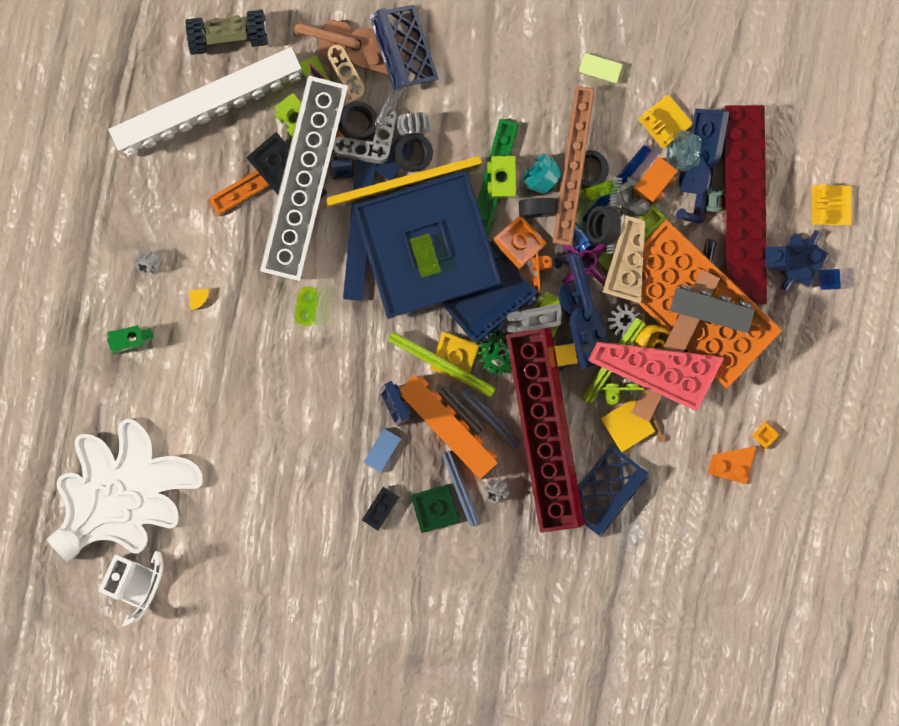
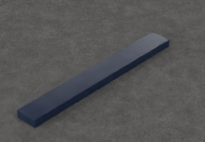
M357 147V154L363 155L366 153L365 147ZM370 148L369 156H372V148ZM356 160L353 190L374 185L376 163ZM373 195L352 201L343 292L344 300L363 301L367 251L353 205L372 200Z

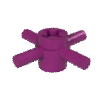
M598 244L592 251L586 250L581 252L573 245H561L569 253H578L582 261L589 259V267L584 268L585 274H592L604 286L606 277L596 268V257L608 245ZM572 271L562 280L564 285L574 280Z

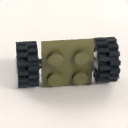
M263 9L247 11L248 26L246 16L241 17L238 15L232 16L229 19L221 20L220 18H214L206 21V31L202 17L186 19L185 26L190 55L207 53L206 45L247 40L248 33L251 47L268 45Z

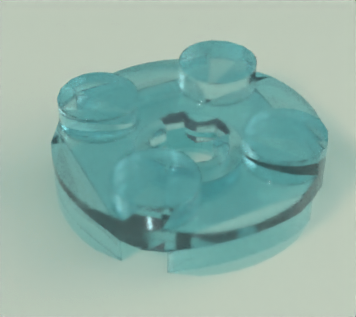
M689 131L678 132L675 135L677 136L675 140L668 145L667 159L676 170L688 171L692 167H697L700 163L702 139L700 136Z

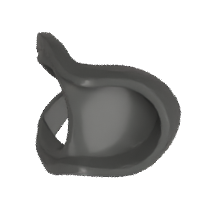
M628 177L626 183L618 190L619 204L632 215H646L650 211L651 203L645 198L634 196L633 185L637 181ZM628 188L630 197L628 203L625 201L622 191Z

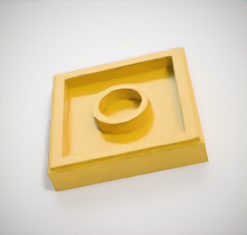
M443 332L435 355L470 373L480 346L479 344ZM432 365L429 368L430 370L450 376Z
M635 398L600 418L621 452L655 432L649 421L631 413L637 402Z

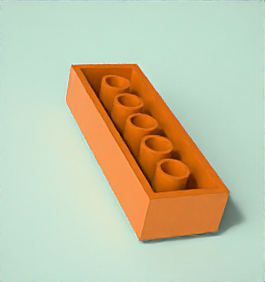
M414 375L400 388L402 398L466 466L481 479L497 464L495 459L498 457L490 448L486 451L481 446L484 442L476 434L472 436L468 432L470 427L462 419L458 421L454 417L456 412L449 405L445 407L440 402L442 397L435 390L431 392L427 388L429 384L421 375L418 378Z

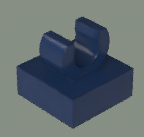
M337 156L334 157V161H331L333 180L353 178L351 159L338 160Z

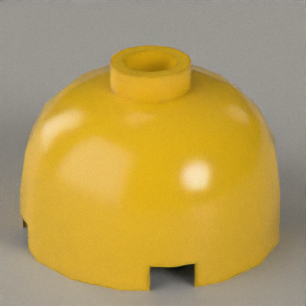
M648 325L640 332L634 341V346L663 349L671 332L659 325Z

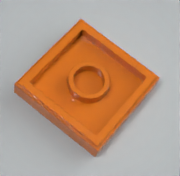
M519 216L492 240L519 269L532 259L536 252H539L548 244L524 218Z

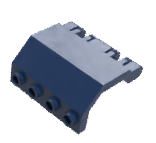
M493 241L489 243L493 256L496 258L495 262L502 284L441 303L475 344L479 342L483 344L491 337L489 334L493 330L499 331L506 325L504 321L507 320L509 313L522 312L520 310L521 307L525 304L529 306L537 300L536 295L538 291L534 286L531 287Z

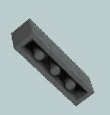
M686 284L676 287L669 311L748 333L755 308L751 307V303L745 301L735 303L732 302L731 297L721 295L720 298L714 297L710 291L701 289V292L693 290L692 286Z

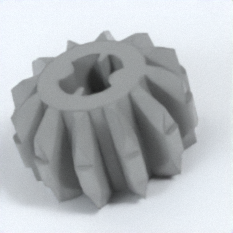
M415 112L398 116L397 126L401 135L423 134L430 131L431 123L426 112Z
M628 304L624 305V311L618 305L617 310L619 313L612 310L610 313L615 318H608L609 322H615V324L609 327L610 330L616 327L617 330L614 334L617 336L622 331V338L634 320L641 315L640 312L635 315L633 314L636 309L634 306L628 311ZM624 316L628 317L627 320L630 319V323L626 326L622 325L623 322L620 323V319H623Z

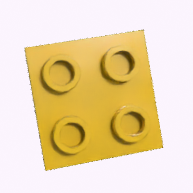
M669 94L638 118L662 149L693 124Z
M812 185L811 225L851 226L852 186Z

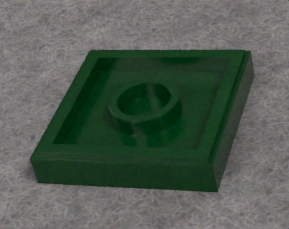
M449 484L411 495L421 533L460 522Z

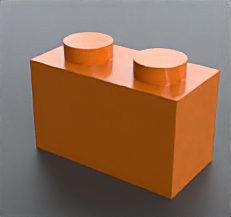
M659 156L633 190L651 204L654 200L659 202L665 194L662 190L666 185L671 187L677 179L675 176L677 170Z

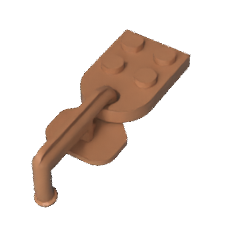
M337 20L327 21L323 30L301 23L295 25L293 30L295 37L301 38L304 35L320 39L318 51L323 58L329 59L327 54L331 46L340 45L344 48L350 61L355 66L388 75L374 29L359 28L352 32L347 23ZM394 35L396 41L401 44L403 37ZM406 40V42H405V44H404V47H405V48L407 47V44H408V41H407V40ZM333 48L331 57H336L338 61L342 60L340 57L342 51ZM401 51L400 54L403 60L405 53Z

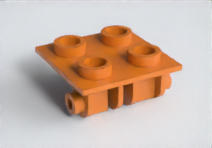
M536 252V257H532L533 271H537V277H533L534 288L538 291V295H540L539 271L550 270L552 268V258L549 256H538V252Z

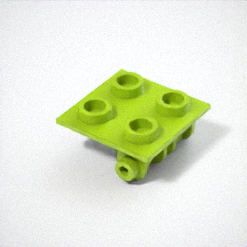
M607 384L606 387L601 389V391H605V400L610 405L619 401V391L644 390V388H639V384H627L626 388H619V384Z

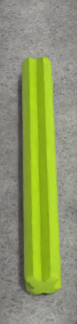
M636 318L618 344L632 346L646 325L644 321ZM602 367L582 395L583 400L587 403H592L613 372Z

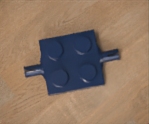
M814 230L809 240L803 239L795 233L793 234L786 246L789 250V271H779L786 277L780 287L782 290L785 288L784 291L788 292L793 282L800 283L809 288L829 254L816 244L822 233L819 232L816 236L818 231Z

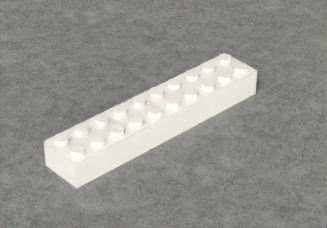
M292 47L108 130L117 150L123 156L131 157L137 154L138 150L143 147L145 149L151 148L161 139L166 141L173 138L174 133L179 131L183 133L191 130L194 124L200 123L201 125L211 120L210 117L214 115L222 116L228 113V109L234 106L240 108L246 105V101L252 98L254 100L260 99L265 96V92L270 90L272 92L278 91L283 88L282 85L290 82V84L298 82L304 74Z
M312 76L307 77L260 267L261 272L300 281L348 88L347 85Z

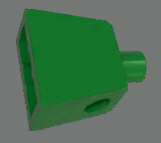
M139 325L110 331L106 335L111 355L141 348L144 341L154 339L151 327L140 330ZM134 335L136 340L131 342L127 337Z

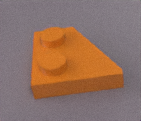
M752 446L713 454L707 474L747 484L756 447Z

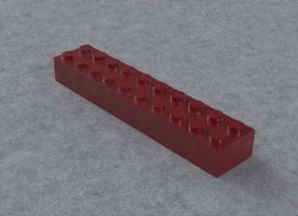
M725 105L722 111L729 112L723 145V189L725 190L723 195L724 274L757 306H765L767 304V268L765 267V105Z
M551 327L507 334L506 338L540 533L579 528L585 525Z

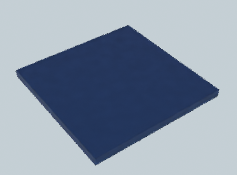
M467 170L353 205L387 319L502 284Z

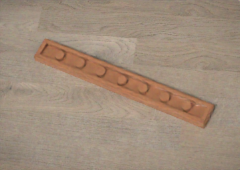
M575 86L552 244L572 246L595 88Z
M702 269L693 286V290L701 292V289L713 293L720 277ZM680 314L663 349L684 352L700 319ZM644 387L631 413L650 421L662 395Z

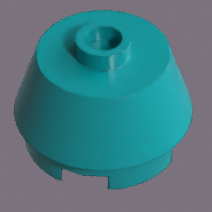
M543 153L535 159L536 163L530 169H526L522 180H524L527 188L544 194L557 185L561 176V170L553 157Z

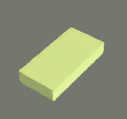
M584 53L579 73L617 84L623 64Z

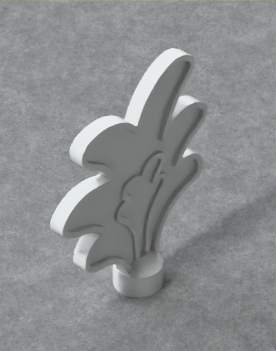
M132 419L123 420L118 427L119 453L116 460L110 448L101 439L93 435L81 434L75 439V448L82 466L83 478L75 473H65L58 478L56 483L57 489L65 503L66 515L61 528L49 536L47 541L67 563L77 556L85 546L100 540L117 542L130 552L139 554L148 543V535L142 527L143 524L173 529L179 522V513L174 502L159 493L175 489L200 488L203 484V476L199 467L192 461L181 457L164 456L152 459L153 448L150 437L145 429Z

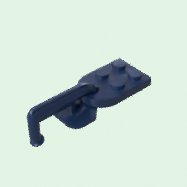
M695 108L688 146L689 162L681 169L679 188L682 192L697 195L694 212L689 213L684 208H681L676 213L677 219L693 223H702L705 219L706 206L709 199L707 190L711 188L713 167L718 163L722 155L729 112Z
M570 253L554 258L552 264L555 268L560 269L564 264L570 263L574 282L559 287L558 299L561 309L571 316L570 331L580 367L585 369L597 365L588 360L596 343H609L603 318L599 311L593 307V300L582 259L578 253Z

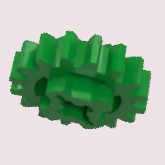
M497 331L496 334L494 332L490 333L491 337L485 344H479L483 348L482 351L478 352L483 357L479 362H485L483 368H490L489 373L496 372L497 375H502L503 372L510 373L512 367L509 359L508 345L506 346L502 342L507 343L506 335L510 333L503 334L502 331Z

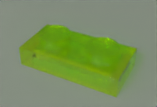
M425 234L410 239L421 277L425 278L441 273L430 235Z

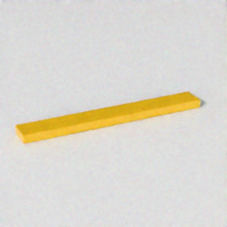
M479 156L327 197V207L478 167L482 164L481 158Z

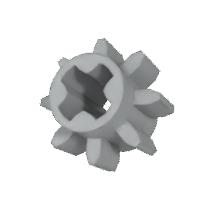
M150 250L146 253L141 251L134 261L137 270L146 275L149 272L155 274L159 269L158 266L161 264L159 256Z
M491 479L484 488L486 498L494 504L498 501L502 504L510 494L507 483L500 479L496 480V482Z

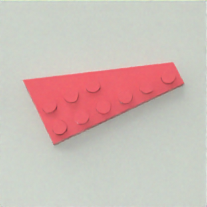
M597 342L588 360L692 410L698 411L724 357Z

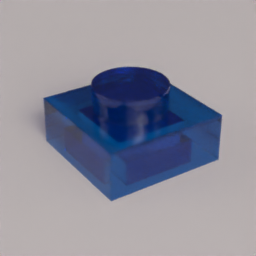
M840 269L819 270L820 290L841 289Z

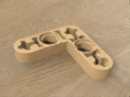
M340 45L331 46L327 55L342 84L346 85L345 80H350L355 75L357 80H353L355 85L361 86L359 89L360 93L356 94L355 92H350V89H352L351 83L347 84L348 88L344 106L362 96L365 88L344 48ZM332 49L341 50L340 57L342 60L346 58L347 62L341 63L336 67L335 63L339 61L336 57H331ZM349 66L352 70L351 75L343 77L340 73L341 67Z

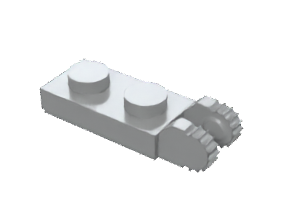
M554 304L522 312L509 313L507 315L509 321L522 320V324L514 323L508 325V332H525L561 325V306Z

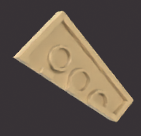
M625 215L602 292L641 303L645 221Z

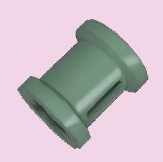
M721 188L708 189L709 204L706 206V209L712 212L723 211L724 206L722 203L725 190Z

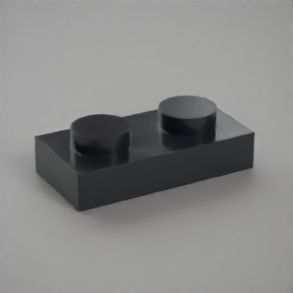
M382 487L362 518V521L379 531L400 497Z

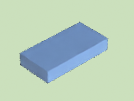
M384 428L364 463L381 473L401 438Z

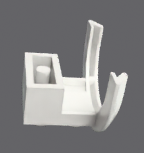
M155 551L151 563H154L155 566L154 570L121 555L115 554L99 592L137 607L133 614L126 616L122 625L124 627L137 622L144 615L155 596L164 568L162 554L158 551Z

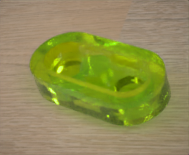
M607 181L580 192L582 199L587 198V201H592L599 198L598 194L600 197L611 194L610 190L614 189L612 181Z
M305 286L298 293L295 320L301 326H309L315 319L318 293L313 287ZM307 293L312 294L311 300H305ZM303 313L309 314L307 320L301 318Z

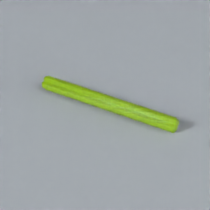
M395 332L390 334L388 341L488 397H492L495 387Z

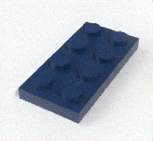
M390 381L384 384L379 392L397 427L409 418L408 415L411 412L407 403H402L399 397L402 393L397 383L393 385V382Z

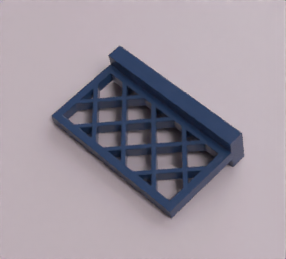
M415 5L388 10L385 8L379 9L369 16L394 91L439 79ZM410 11L411 22L403 17L404 12ZM391 14L397 19L395 25L390 23L388 15ZM400 21L408 26L406 33L398 28ZM411 29L417 33V41L409 36ZM395 32L403 37L401 44L396 41ZM406 40L414 45L412 52L404 47ZM417 48L423 51V59L415 55ZM401 51L409 56L407 63L402 60ZM412 59L420 63L418 70L410 66ZM423 67L429 70L431 77H426L421 73ZM407 70L415 74L413 81H409Z
M610 445L578 486L579 493L581 492L580 499L582 501L585 526L599 537H602L650 475L645 469L641 468L613 445ZM612 451L619 455V464L608 465L607 457ZM632 465L637 470L632 476L624 477L622 466ZM620 466L621 477L610 479L609 468ZM606 468L607 479L596 480L595 472L598 469ZM622 480L623 488L621 491L611 493L610 482ZM608 482L609 493L597 494L596 483ZM587 484H594L595 495L583 496V487ZM609 496L610 505L607 508H599L598 497ZM595 498L597 509L585 510L584 499ZM597 512L598 520L593 526L586 521V513Z

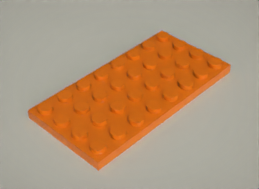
M665 220L644 243L641 303L638 304L663 328L671 332L680 315L679 313L669 311L676 287H681V284L693 287L702 269L720 277L712 296L720 298L721 295L731 297L732 302L740 303V301L751 303V307L755 308L748 333L699 320L685 348L689 353L724 357L715 378L727 389L783 330L674 225Z

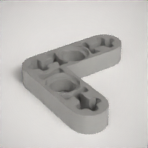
M385 107L379 112L373 142L338 137L333 145L334 154L342 158L377 164L387 162L397 121L395 110ZM390 114L391 118H389L388 126H386L385 116ZM386 131L390 136L388 139L382 140L378 136L379 133ZM343 143L345 148L339 151L337 146ZM350 145H353L352 153H349ZM363 146L367 151L365 154L359 155L355 152L356 148ZM370 148H372V156H369ZM380 150H383V154L385 155L378 157L377 153H379Z

